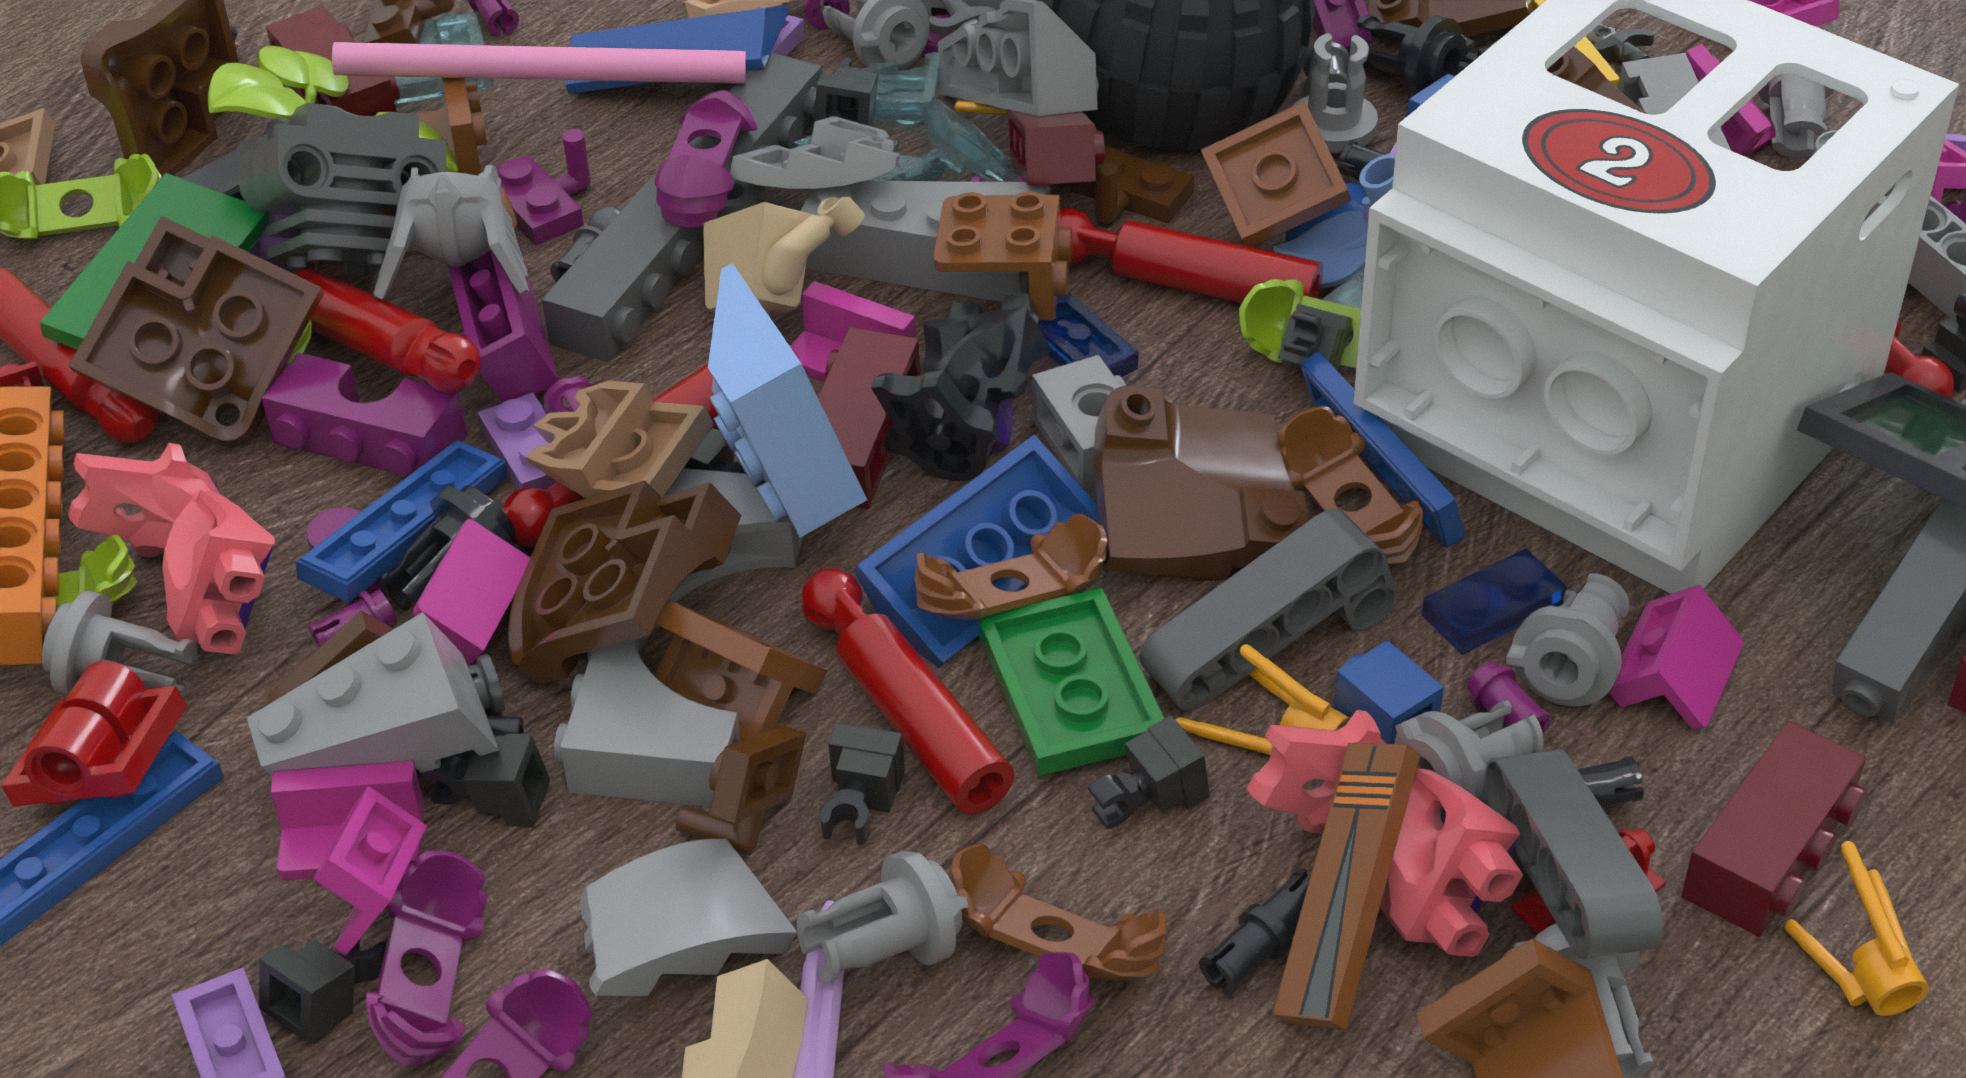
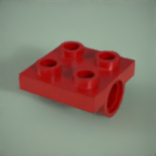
M111 661L92 663L84 670L65 700L58 701L1 787L13 807L43 803L58 805L68 800L102 796L118 798L128 793H134L160 749L168 740L170 733L187 708V705L177 686L146 689L139 676L122 664Z

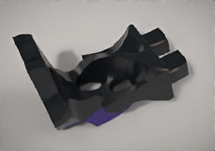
M1027 294L1007 295L1002 301L999 311L985 313L981 305L972 301L953 303L948 318L925 321L923 324L925 338V369L923 374L919 376H902L891 372L879 374L873 379L871 389L893 424L883 444L889 453L907 456L924 471L939 478L963 481L973 479L983 472L991 452L1001 451L1009 446L1013 426L1011 398H1016L1025 393L1029 367L1033 362L1049 354L1050 349L1048 342L1038 327L1039 313Z

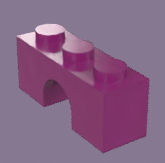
M299 352L261 397L273 443L402 476L411 475L454 441L459 440L463 442L467 437L459 392L445 393L436 390L431 384L404 378L395 391L386 398L370 403H360L351 365Z

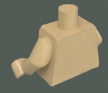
M846 196L840 199L830 197L820 203L817 210L819 216L763 202L705 222L703 235L706 307L710 312L716 311L721 269L733 263L769 317L796 309L801 300L806 262L809 254L830 238V228L841 237L853 232L863 221L864 212L850 197Z

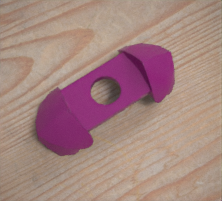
M723 90L708 94L693 103L679 120L678 124H682L668 159L659 167L654 180L656 203L661 207V214L666 222L685 228L703 227L705 222L717 219V212L726 207L727 194L734 188V179L725 169V166L739 132L748 133L756 131L757 124L752 110L739 97ZM701 136H713L720 140L717 146L709 149H696L689 145L693 139Z
M426 851L421 854L415 862L408 865L391 901L386 906L392 921L376 993L367 991L366 1009L370 1027L382 1049L400 1066L422 1064L447 1052L460 1041L466 1029L465 1024L448 1018L462 941L475 939L482 933L484 922L481 915L487 903V895L482 889L485 883L483 871L458 853ZM414 953L428 958L437 970V982L430 986H421L411 982L401 969V957Z
M1046 952L1040 956L1037 962L1038 969L1029 973L1026 979L1025 992L1014 995L1011 1000V1009L1018 1018L942 1072L924 1064H916L912 1068L905 1064L895 1066L893 1062L889 1061L882 1067L885 1078H1016L1057 1047H1065L1082 1027L1095 998L1089 992V976L1083 971L1079 957L1070 952ZM1019 1050L1012 1059L1003 1064L983 1067L990 1058L1001 1052Z
M538 969L530 974H521L514 978L505 988L498 989L488 998L486 1010L491 1019L441 1078H467L471 1065L479 1061H489L497 1064L504 1071L506 1078H540L547 1068L564 1072L573 1065L577 1050L588 1036V1023L592 1017V1008L577 983L560 973L548 969Z

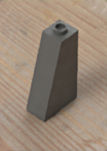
M1945 499L1941 500L1836 660L1832 694L1841 698L1844 704L1853 711L1864 716H1878L1895 724L1966 630V509Z

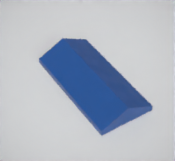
M785 4L571 35L570 47L746 51V70L765 67L788 16V11ZM565 80L568 94L653 83Z
M1034 434L860 562L853 571L876 613L886 615L919 655L940 668L979 637L978 620L945 619L917 606V588L914 580L917 554L926 552L927 555L935 557L936 560L938 558L945 559L957 573L1033 554L1030 544L1032 537L1036 534L1047 535L1052 526L1057 522L1067 523L1073 515L1083 514L1099 523L1097 503ZM1012 577L998 578L992 582L996 588L1008 592L1021 591L1027 587L1025 582Z

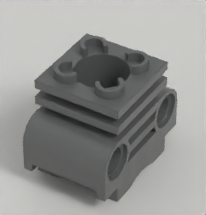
M305 103L297 107L289 119L276 118L268 122L267 141L263 143L242 141L239 143V187L245 202L255 211L261 213L288 216L267 225V237L289 239L267 248V260L287 261V270L300 271L303 269L319 271V264L342 265V273L346 275H376L377 267L381 269L386 255L387 246L394 227L400 192L403 185L409 180L411 168L417 167L418 175L420 176L446 172V140L419 138V115L388 112L377 116H360L346 112L337 106ZM406 251L403 258L417 254L419 251Z

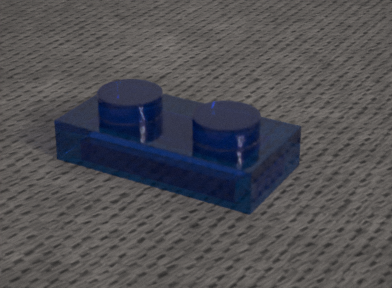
M1068 292V296H1058L1055 320H1038V327L1050 346L1049 354L1047 355L1060 366L1099 355L1113 376L1119 375L1123 377L1138 369L1139 351L1070 292Z
M1525 548L1424 597L1422 616L1461 655H1464L1520 627L1526 617L1534 611L1547 606H1561L1564 604L1563 598L1568 586Z

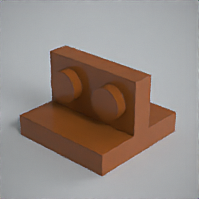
M1305 101L1201 149L1235 228L1245 246L1253 247L1352 201L1348 188Z
M667 600L655 623L674 633L655 677L666 687L688 700L720 710L737 712L740 738L747 739L775 728L793 687L817 695L827 673V670L722 620L671 600Z

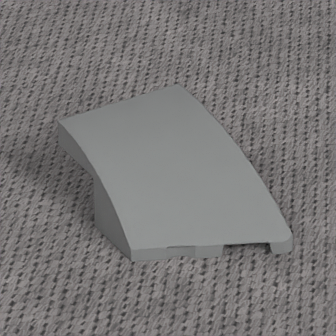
M833 116L815 121L810 144L792 149L772 145L733 156L730 174L734 180L761 186L786 189L827 188L873 179L894 171L898 166L900 154L893 152L894 144L888 139L889 135L885 130Z
M727 839L696 840L657 850L611 871L588 885L580 896L582 919L588 927L584 933L585 950L593 952L595 956L596 968L589 980L590 989L595 996H649L662 974L717 975L731 953L784 954L797 934L796 929Z

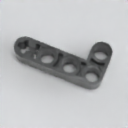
M1326 510L1312 518L1156 630L1142 646L1139 655L1140 664L1181 710L1191 711L1199 709L1256 669L1254 665L1240 654V648L1244 644L1252 646L1265 658L1270 659L1335 611L1356 631H1365L1383 621L1391 612L1397 600V591L1386 555L1342 510Z
M1558 749L1490 758L1485 769L1482 802L1517 826L1521 835L1509 855L1523 876L1528 875L1576 956L1581 959L1656 949L1661 944L1663 937V916L1658 896L1564 750Z

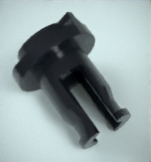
M1364 15L1357 21V27L1371 31V36L1401 44L1398 56L1369 49L1367 60L1363 63V68L1369 65L1380 73L1405 79L1407 90L1411 96L1416 95L1447 74L1455 77L1460 61L1464 62L1467 53L1475 47V41L1468 39L1462 34L1458 22L1444 16H1432L1420 28L1394 21L1382 23L1377 17ZM1351 44L1347 47V51H1348L1349 55H1350V46H1351Z
M449 485L444 487L429 502L437 519L405 550L399 565L390 574L384 572L378 578V582L386 595L402 610L409 603L415 607L458 530L467 519L474 520L516 548L511 539L515 535L516 530L511 520L501 509L503 504L498 499L492 501L487 495L469 485L463 486L460 490Z

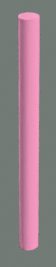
M334 42L332 48L334 75L746 84V51Z

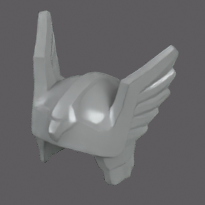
M485 166L484 172L478 176L455 172H440L420 176L418 175L417 167L411 168L409 180L403 185L400 192L394 227L379 271L374 297L381 300L385 298L406 251L417 250L452 267L464 266L466 263L492 250L518 293L522 295L529 291L525 280L528 277L527 269L523 263L524 258L517 243L511 217L502 203L500 192L502 180L498 177L495 166Z

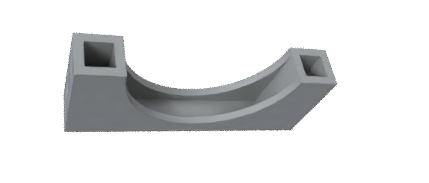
M682 469L664 496L710 482L742 516L731 542V551L723 565L711 570H702L689 574L678 585L668 600L676 602L695 588L732 573L758 568H795L804 536L801 538L798 536L787 516L777 521L774 520L757 490V487L766 483L764 480L753 486L747 475L743 473ZM647 636L588 651L589 663L585 674L578 673L573 681L571 691L572 713L569 722L559 724L554 740V759L557 764H563L568 793L711 807L714 791L710 789L709 779L713 764L718 755L724 751V747L741 741L738 713L708 707L688 700L662 684L649 671L640 657Z

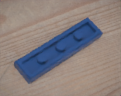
M1320 352L1301 362L1303 376L1314 405L1316 407H1329L1333 410L1335 416L1346 418L1353 432H1357L1365 441V448L1361 457L1404 504L1413 500L1419 502L1423 511L1422 524L1442 546L1445 545L1448 548L1464 538L1465 532L1456 499L1379 416L1353 404L1355 390Z
M459 440L454 441L296 561L297 579L349 603L359 595L358 593L364 591L377 581L384 572H388L400 563L405 550L437 519L429 502L444 487L449 485L460 490L463 486L469 485L486 495L506 479V461Z
M174 731L169 735L168 740L160 749L134 793H128L118 798L102 796L82 799L1 858L0 946L222 780L224 777L219 762L179 732Z

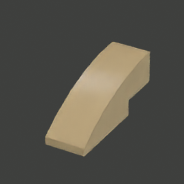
M768 959L717 976L711 1038L685 1047L682 1078H793L803 1039L808 998Z

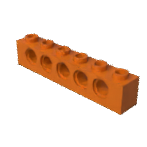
M0 387V665L42 664V650L47 629L57 612V598L46 596H59L58 557L61 556V482L64 481L63 447H65L64 410L52 411L51 387Z

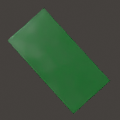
M165 173L40 321L42 336L78 350L127 261L135 263L161 216L209 239L213 235L248 252L266 230L267 225L270 224L269 214L255 211L245 201Z

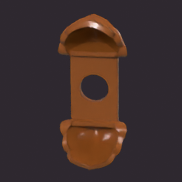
M1326 406L1315 407L1296 413L1284 424L1278 435L1281 455L1292 486L1296 489L1305 490L1322 512L1330 509L1341 510L1336 506V500L1342 492L1348 489L1361 488L1367 490L1372 495L1367 506L1358 511H1342L1384 552L1388 564L1406 562L1417 547L1423 526V511L1419 502L1413 500L1402 506L1396 502L1359 458L1365 448V441L1357 432H1353L1346 418L1335 416L1333 410Z
M1075 514L1069 518L1067 523L1057 522L1054 524L1047 535L1036 534L1033 536L1030 542L1033 554L958 573L945 559L938 558L936 560L935 557L927 555L926 552L918 553L914 576L917 588V606L945 619L980 620L988 615L1061 596L1072 595L1086 588L1098 578L1102 570L1101 566L1106 559L1105 548L1108 541L1103 526L1083 514ZM1012 577L1022 580L1027 584V587L1021 591L1008 592L996 588L992 582L998 578Z
M976 843L954 854L952 871L949 873V878L955 887L957 895L966 897L969 906L961 909L962 920L967 926L983 937L993 938L1039 957L1046 952L1074 953L1079 957L1083 971L1092 979L1124 982L1158 972V959L1163 955L1165 946L1166 914L1164 912L1155 910L1153 914L1145 913L1138 917H1135L1133 914H1125L1110 928L1022 894L1026 885L1025 876L1020 871H1009L1005 860L1000 855L991 854L990 849L984 844ZM1039 925H1056L1067 930L1072 937L1065 941H1048L1035 935L1032 929Z

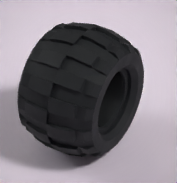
M1037 0L1044 2L1095 53L1096 76L1099 82L1097 110L1082 112L1088 116L1092 123H1095L1096 129L1111 137L1135 145L1167 150L1203 149L1274 116L1290 94L1305 64L1315 14L1314 0Z

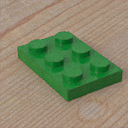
M1103 588L988 615L978 620V636L1038 776L1127 755L1126 742L1148 731V727L1164 719Z

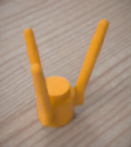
M1248 644L1241 646V656L1256 667L1248 675L1289 705L1281 720V726L1338 730L1348 723L1350 717L1330 707L1331 704L1309 692ZM1182 717L1175 719L1187 733L1271 755L1272 744L1266 738Z
M1845 841L1841 845L1842 854L1877 935L1876 939L1863 944L1853 954L1852 959L1855 963L1853 973H1850L1797 921L1793 919L1787 920L1784 928L1800 947L1839 984L1851 1006H1858L1868 1001L1875 1014L1880 1016L1895 1015L1912 1008L1922 1001L1928 993L1929 986L1911 956L1880 873L1875 869L1867 871L1855 844L1851 841Z

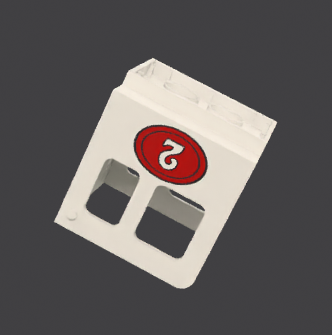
M1749 0L1545 1L1398 124L1393 188L1369 208L1353 404L1379 416L1427 468L1670 594L1696 585H1700L1704 589L1834 448L1797 431L1805 407L1884 375L1959 84ZM1624 8L1642 11L1723 44L1733 51L1667 112L1656 115L1639 112L1547 71L1552 64L1616 10ZM1781 74L1799 75L1853 97L1864 105L1799 169L1793 171L1775 170L1721 147L1709 139L1769 81ZM1895 185L1889 197L1864 221L1871 208ZM1866 412L1851 419L1858 421Z

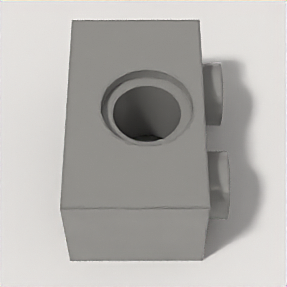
M1099 355L1032 375L1033 421L1064 468L1088 494L1096 491L1094 441L1099 413L1107 396L1114 389L1126 386L1124 380L1119 375L1113 376Z

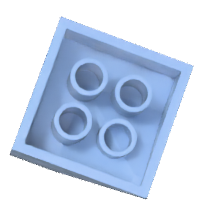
M732 263L722 268L708 369L713 377L712 392L714 394L709 398L719 415L713 419L730 450H737L735 455L752 485L754 486L763 480L766 482L757 487V490L774 520L777 521L787 516L801 538L865 502L867 498L801 362L734 264Z

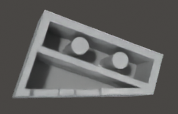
M423 612L247 717L260 765L271 776H273V771L414 760L415 768L420 773L440 768L441 759L469 750H474L479 756L499 751L463 654Z

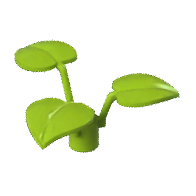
M265 46L260 49L257 57L260 68L241 63H226L216 70L209 85L208 108L210 113L236 111L270 119H289L297 107L305 103L315 104L317 92L333 97H342L347 91L349 81L347 76L334 75L332 61L327 58L279 46ZM283 84L295 88H305V100L296 94L293 89L283 87ZM379 112L376 114V116L383 115L388 112ZM419 120V138L445 140L436 129ZM446 142V172L457 173L458 166Z

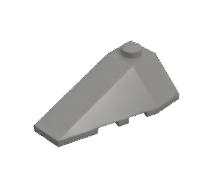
M1005 0L1000 3V9L997 11L985 12L979 16V22L974 25L962 26L938 41L941 95L1037 117L1097 110L1099 82L1096 76L1095 53L1044 2Z

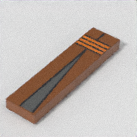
M1348 743L1272 1013V1015L1286 1024L1347 1030L1421 756L1408 744Z

